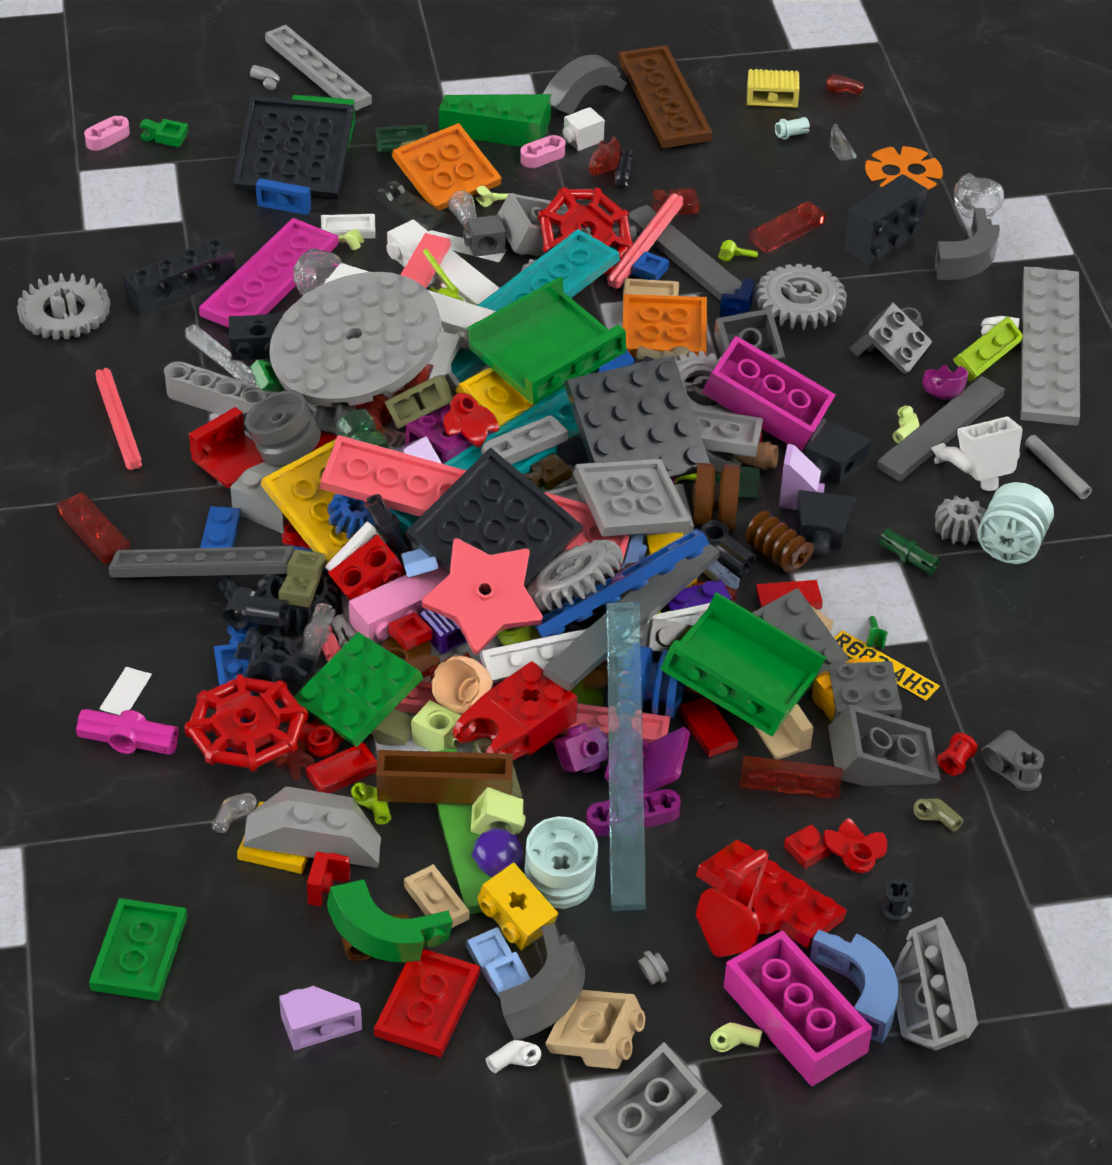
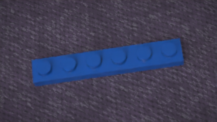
M695 529L615 574L614 578L606 579V585L602 583L595 586L596 593L593 591L584 595L585 599L574 597L572 599L573 605L567 601L562 604V609L557 607L542 615V623L534 625L536 631L542 638L559 635L565 630V625L574 620L581 622L589 618L593 614L592 610L602 604L604 607L614 604L620 600V594L629 589L632 591L638 590L648 584L647 579L657 573L664 575L675 569V563L684 558L690 560L699 556L704 551L703 547L709 545L705 534Z

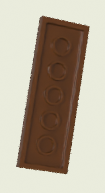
M667 45L619 52V63L662 148H674L681 145L712 141V130Z

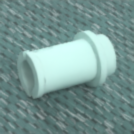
M806 117L789 121L781 119L775 124V133L778 138L784 140L788 139L789 136L807 134L809 129L804 128L810 127L809 121Z

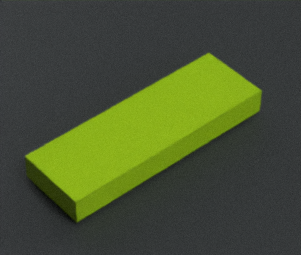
M1007 316L956 356L953 361L958 367L962 366L969 372L967 379L972 381L1021 342L1023 334L1010 317Z

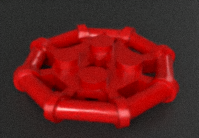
M563 187L558 190V194L548 206L538 213L537 218L541 224L544 243L542 250L546 254L577 229L582 231L581 227L585 229L588 226L591 228L590 234L593 238L609 247L612 245L618 249L621 260L633 245L628 221L629 213L604 195L598 187H595V189H567ZM575 200H590V204L580 206L581 204H577ZM564 204L569 210L561 216L556 212ZM598 204L601 205L605 210H607L611 214V216L607 214L603 209H601L598 206ZM552 224L559 226L558 238L555 240ZM614 224H618L620 237L615 236V232L613 233L612 227ZM617 262L615 265L609 268L602 275L608 277L619 262Z
M243 674L236 675L237 678L209 691L202 690L196 696L197 703L190 721L185 724L184 729L186 736L192 738L205 755L207 763L211 765L220 763L249 768L251 772L257 771V767L285 754H293L298 749L297 741L303 724L308 720L309 716L308 710L300 706L287 689L285 682L281 680L271 682L243 677ZM251 691L259 692L260 697L252 696ZM280 700L281 703L285 706V708L280 709L276 705L275 701ZM213 709L216 711L215 715L213 714L211 718H205L208 710ZM244 717L248 720L254 719L252 722L249 723L241 722V718ZM281 722H290L286 733L279 730ZM213 731L218 739L212 744L205 733ZM271 741L275 743V745L256 753V748ZM228 747H231V749H232L234 752H229V751H225V750H226Z

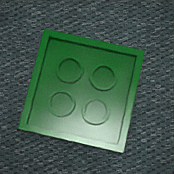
M357 632L294 698L300 706L308 710V715L323 725L330 727L333 732L358 747L424 677L418 669L360 632Z

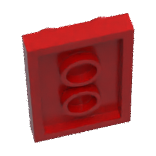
M423 949L419 961L406 962L374 1027V1036L442 1057L480 976V966Z

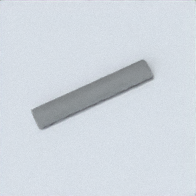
M1032 435L1026 440L1025 446L1079 498L1085 499L1091 494L1092 488L1036 435Z

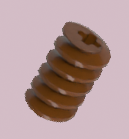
M766 510L759 512L747 527L745 534L747 544L755 547L758 552L763 553L775 565L781 566L783 571L792 573L799 570L810 559L814 550L813 544L811 542L805 543V538L800 535L796 536L795 530H787V525L782 522L779 523L778 518L775 516L770 517V512Z

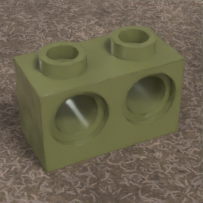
M443 374L437 375L385 401V404L399 429L406 427V424L449 405L454 394Z

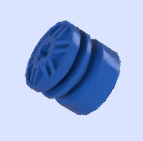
M630 644L623 669L619 709L642 712L646 700L652 701L653 714L659 715L662 703H666L665 716L675 719L677 709L683 701L686 685L660 670L669 650H663L659 662L656 663L653 662L652 647Z

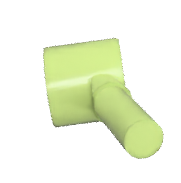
M480 186L477 188V192L481 197H475V199L483 207H488L494 201L506 200L508 194L491 193L486 186Z
M353 229L345 235H338V242H347L351 250L360 248V243L364 242L357 229Z

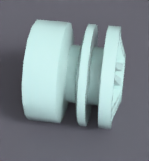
M1013 482L1001 486L996 490L977 530L978 541L983 549L993 558L1005 563L1020 564L1033 559L1054 517V508L1050 499L1040 489L1026 483Z
M557 816L541 821L529 833L526 844L524 874L554 908L566 909L577 906L586 900L592 892L598 851V842L594 832L585 823L572 817Z

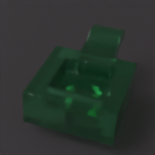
M740 467L738 497L758 498L759 468ZM715 474V482L720 483L721 474Z

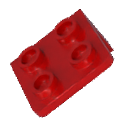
M237 407L230 409L189 433L192 460L226 488H230L248 468L265 462L257 450L255 442L245 435L243 412Z

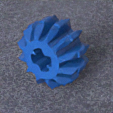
M340 494L333 496L327 512L330 515L328 519L329 525L336 526V535L345 532L349 540L367 521L375 527V521L363 505L365 501Z

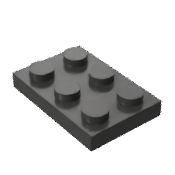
M798 588L752 612L826 656L827 658L818 675L828 671L829 664L845 663L850 660ZM814 682L812 683V685L809 687V689H808L806 692H808L809 690L813 689V684H814Z

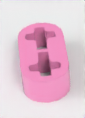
M113 116L89 127L84 132L86 147L95 151L102 150L127 138L130 134L129 121L123 116Z
M551 135L528 143L521 147L520 162L525 167L536 168L561 159L565 155L566 141L560 136Z

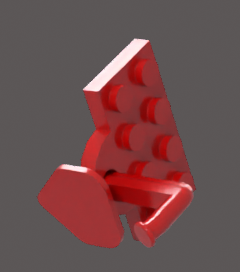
M739 840L734 841L700 864L696 874L697 877L714 887L702 893L696 909V917L711 952L716 957L745 952L755 946L759 934H770L777 930H783L790 938L808 948L812 945L813 938L818 930L828 933L844 921L847 910L835 903L830 897L824 896L807 885L805 881L796 878L782 869L777 863L768 860L769 854L766 850L754 851L749 845Z

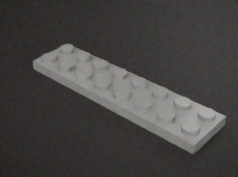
M1024 267L1022 283L1023 340L1021 347L1020 420L1078 426L1080 420L1079 272L1044 269L1041 267Z

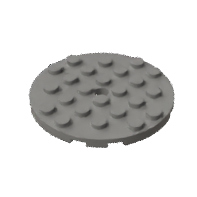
M365 272L344 276L306 292L302 298L284 313L271 338L270 361L280 384L285 390L296 391L302 394L308 403L332 407L333 403L348 402L349 406L373 401L372 396L389 390L390 393L396 391L424 369L438 347L437 339L439 332L442 331L440 313L434 298L427 289L408 277L387 272Z

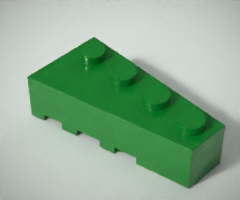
M551 94L445 95L439 108V131L459 123L472 140L522 147L544 138L551 120Z

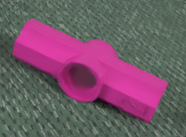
M89 709L81 710L76 727L77 737L107 742L113 749L124 754L133 753L136 748L168 755L174 754L180 735L179 727L147 721L142 714L133 710L122 711L120 715Z

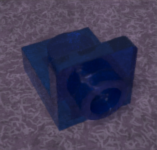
M743 278L741 288H736L734 295L722 294L720 317L750 312L753 303V279Z

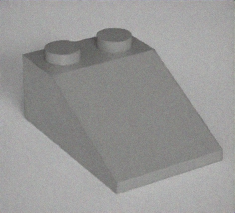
M508 194L497 215L501 218L506 231V238L515 253L534 256L545 254L542 250L544 243L541 224L537 217L539 211L544 210L551 202L550 200ZM563 204L556 213L563 216L569 209ZM552 224L555 240L558 238L559 226ZM588 226L585 229L581 227L584 233L592 236Z
M263 462L248 468L230 487L232 508H240L241 517L283 533L284 527L291 523L262 488L261 481L262 478L288 464L270 465L267 462Z
M663 1042L583 1118L622 1165H639L694 1133L722 1105L685 1062Z

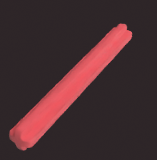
M671 194L607 277V284L610 287L619 289L624 283V278L629 277L632 272V265L645 251L648 252L683 206V197L681 195Z
M108 368L98 369L95 373L96 381L126 468L129 470L139 469L142 466L141 456L111 371Z

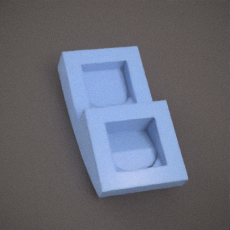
M421 549L401 554L408 577L439 569L435 556L429 557Z
M498 927L467 940L466 948L476 965L480 966V972L498 996L499 992L519 986L531 979L517 952H511Z

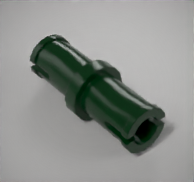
M890 528L884 531L882 537H885V539L880 538V546L900 556L902 562L906 564L910 562L928 575H932L937 567L934 564L939 565L940 558L920 548L918 542L914 540L909 541Z

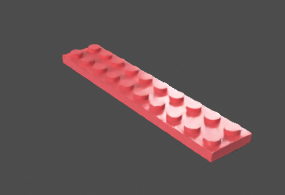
M338 435L320 481V489L367 502L366 499L368 497L380 494L388 508L421 517L466 470ZM544 492L584 526L583 531L564 551L570 550L577 545L581 546L588 541L609 540L615 542L620 547L624 559L630 534L602 536L586 503Z

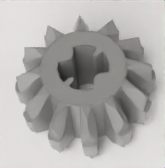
M955 495L953 500L944 499V502L938 506L935 514L936 532L941 533L942 540L951 539L953 544L958 541L966 546L968 541L977 542V530L985 515V509L979 506V501L971 502L968 497L960 499Z

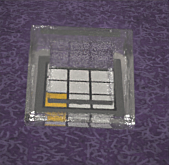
M834 124L831 132L830 146L840 161L856 158L857 155L837 124Z

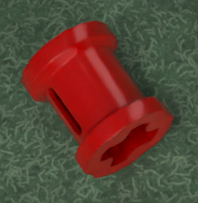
M960 732L955 733L950 738V745L947 750L941 752L937 757V763L942 770L953 776L962 774L966 767V761L975 756L978 751L975 740L969 735Z

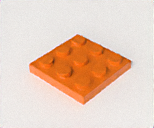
M459 123L394 149L392 153V158L425 201L438 210H443L478 195L477 188L480 186L492 189L501 185L502 177Z
M624 294L622 328L626 330L627 351L633 358H636L639 346L664 352V350L670 351L677 346H683L694 352L696 356H698L699 351H704L706 355L707 297Z

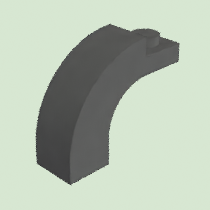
M592 54L579 57L565 65L552 78L543 94H551V105L568 114H573L583 96L592 88L599 85H607L623 91L627 82L619 77L621 73L617 70L616 66L604 57Z
M974 208L971 238L963 241H938L935 258L938 280H957L972 277L987 269L993 262L996 255L1000 227L999 225H992L991 219H987L985 208Z
M555 923L541 927L547 949V960L541 971L529 981L499 992L503 1016L514 1040L531 1036L554 1024L568 1012L582 991L585 980L583 961L574 941L569 942L566 934L560 936Z

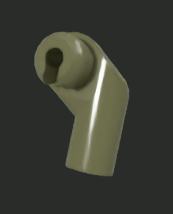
M918 799L913 807L917 818L923 821H941L953 832L958 830L964 821L961 816L940 799Z

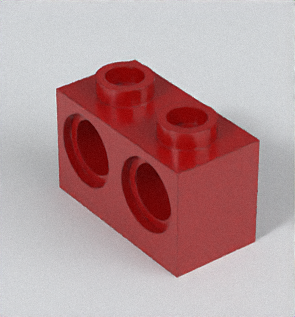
M376 535L329 571L328 574L350 601L406 575L407 572L379 535Z

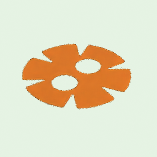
M902 146L901 155L897 153L894 147L880 149L871 156L881 162L867 160L865 164L866 174L871 181L887 178L880 184V187L904 174L929 190L936 186L937 183L926 177L941 179L943 170L936 158L921 161L928 155L927 152ZM889 164L895 165L900 168V173L897 175H887L883 173L882 167ZM911 164H921L926 168V171L920 175L912 174L908 171V166Z

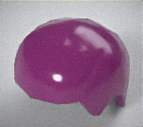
M947 365L942 366L938 370H925L922 379L923 388L935 398L943 400L953 399L962 394L969 372L962 366L958 367L955 372H952L948 369Z

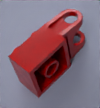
M531 661L486 692L465 711L454 726L453 737L461 743L471 742L478 738H488L492 740V743L485 753L513 754V760L524 754L530 756L576 723L577 696L543 675L544 670Z

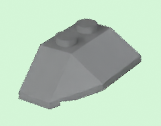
M286 786L247 815L243 846L313 858L316 851L338 853L348 856L350 864L378 868L381 837L352 797Z
M939 917L909 930L906 938L908 942L900 953L894 968L898 981L896 1010L901 1036L907 1041L933 1050H939L969 1038L978 1025L966 965L944 919Z

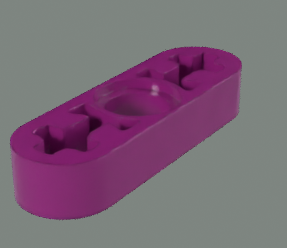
M661 789L594 803L587 810L586 825L594 832V835L607 836L670 823L679 817L681 799L676 792L669 789ZM629 808H637L642 814L638 817H630L625 814V811ZM597 817H602V819L605 821L601 822V820Z

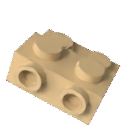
M582 990L568 1012L556 1021L545 1044L552 1054L581 1056L586 1066L618 1069L622 1059L628 1060L632 1054L633 1046L631 1040L635 1031L640 1032L643 1030L645 1014L634 994Z

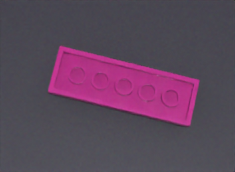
M292 218L199 307L200 316L229 328V316L268 314L339 244L338 235Z

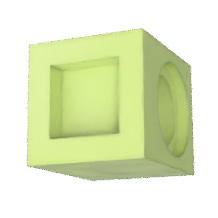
M429 700L411 720L412 742L429 751H441L459 747L461 742L453 737V729L461 715Z
M487 787L472 805L471 832L481 835L492 828L506 829L514 835L516 833L519 834L524 827L526 819L523 814V799Z

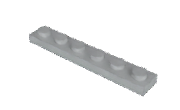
M287 25L265 33V41L331 97L355 99V111L372 104L371 94Z

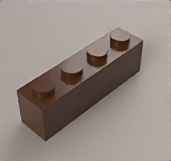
M378 750L376 773L377 801L474 804L487 787L512 795L513 754Z

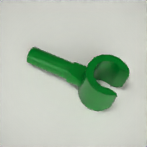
M870 616L869 624L871 628L869 629L866 646L876 645L884 649L888 632L878 627L875 616Z

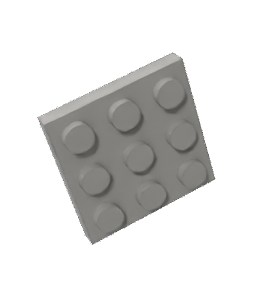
M661 459L576 464L574 476L602 536L689 530L691 519Z

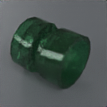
M365 409L350 412L335 425L334 431L337 436L340 435L389 449L388 443L380 430L376 431L377 426L369 412Z

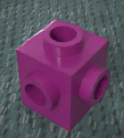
M586 723L578 724L567 729L568 735L553 740L563 771L577 772L582 770V773H587L600 768V762L610 758L607 750L609 742L605 733L600 730V727H587Z

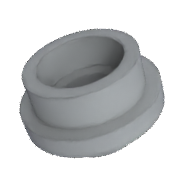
M649 950L644 952V957L638 960V964L648 981L652 985L658 981L660 983L667 981L665 973L669 969L659 953L653 955Z

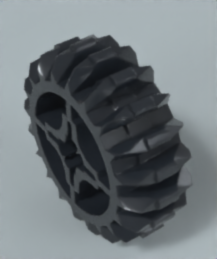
M328 570L322 571L316 590L317 594L314 595L310 607L289 604V620L285 627L281 626L286 634L291 630H296L298 635L301 630H308L312 633L316 624H321L323 621H332L333 614H336L339 608L340 591L328 574ZM264 574L263 580L258 581L256 590L258 597L279 599V591L287 574Z

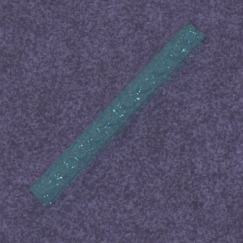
M607 603L612 911L646 909L640 603Z

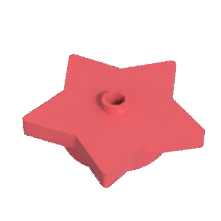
M454 539L450 575L422 599V607L453 620L460 627L474 655H478L498 633L507 628L541 624L543 616L524 587L530 550L521 549L489 555L460 539ZM480 592H488L490 594L483 595Z

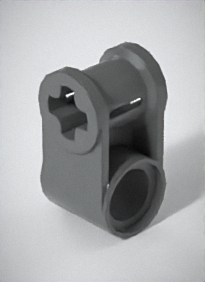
M1006 730L982 748L981 756L986 765L1013 783L1016 788L1032 791L1040 786L1042 776L1039 770L1043 767L1044 756L1039 750L1022 740L1015 732Z

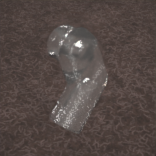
M245 792L241 795L227 798L222 803L212 823L213 829L219 833H225L232 820L253 812L257 804L255 796Z

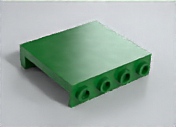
M562 277L556 278L467 327L469 349L533 405L565 387L564 382L567 379L585 376L626 353V330L619 324L611 329H607L564 293Z
M716 592L708 609L682 640H675L671 645L660 670L773 737L812 685L827 657Z

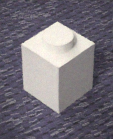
M591 107L565 116L563 137L577 151L604 141L605 120Z

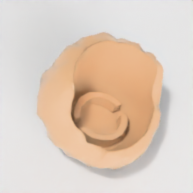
M461 655L453 656L446 662L440 663L434 671V678L431 680L432 692L436 701L445 708L460 715L493 687L489 671L478 661Z

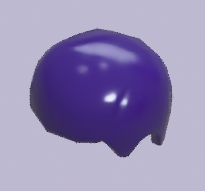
M492 828L483 832L474 841L471 856L475 859L481 871L490 877H494L512 863H515L520 868L523 859V848L516 835L506 829Z

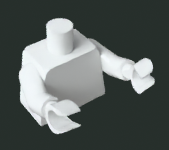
M1009 417L999 418L958 428L960 449L957 447H946L944 442L931 447L936 455L934 458L935 464L943 461L952 462L963 472L969 473L976 480L981 481V488L983 490L993 491L999 487V476L1013 473L1016 470L1017 460L1020 456L1019 448L1022 427Z

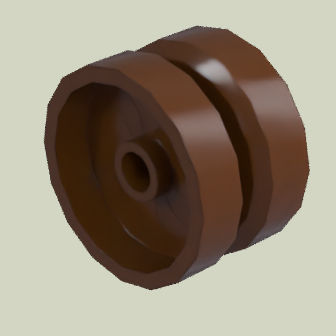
M698 462L696 481H693L691 509H694V528H702L704 523L712 521V511H718L717 521L724 523L728 530L735 531L740 477L739 465L725 464L721 469L720 483H716L714 465L712 463Z

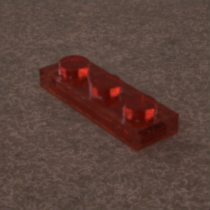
M807 201L749 232V241L765 253H768L824 224L827 214Z
M83 492L56 504L58 514L104 564L112 561L116 550H131L130 542Z
M743 756L740 787L839 799L843 768Z

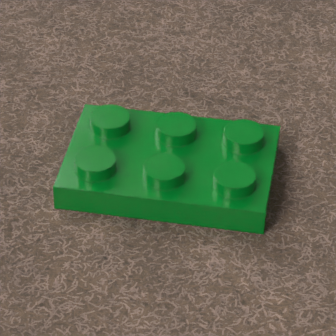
M119 898L89 981L90 991L160 1001L188 917L187 909Z

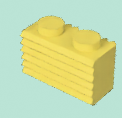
M748 70L747 106L798 108V71Z

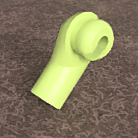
M903 406L898 410L900 428L892 435L897 444L920 426L917 415L913 413L911 406Z
M730 1022L712 1033L710 1043L713 1049L718 1052L729 1051L739 1044L759 1048L763 1030Z

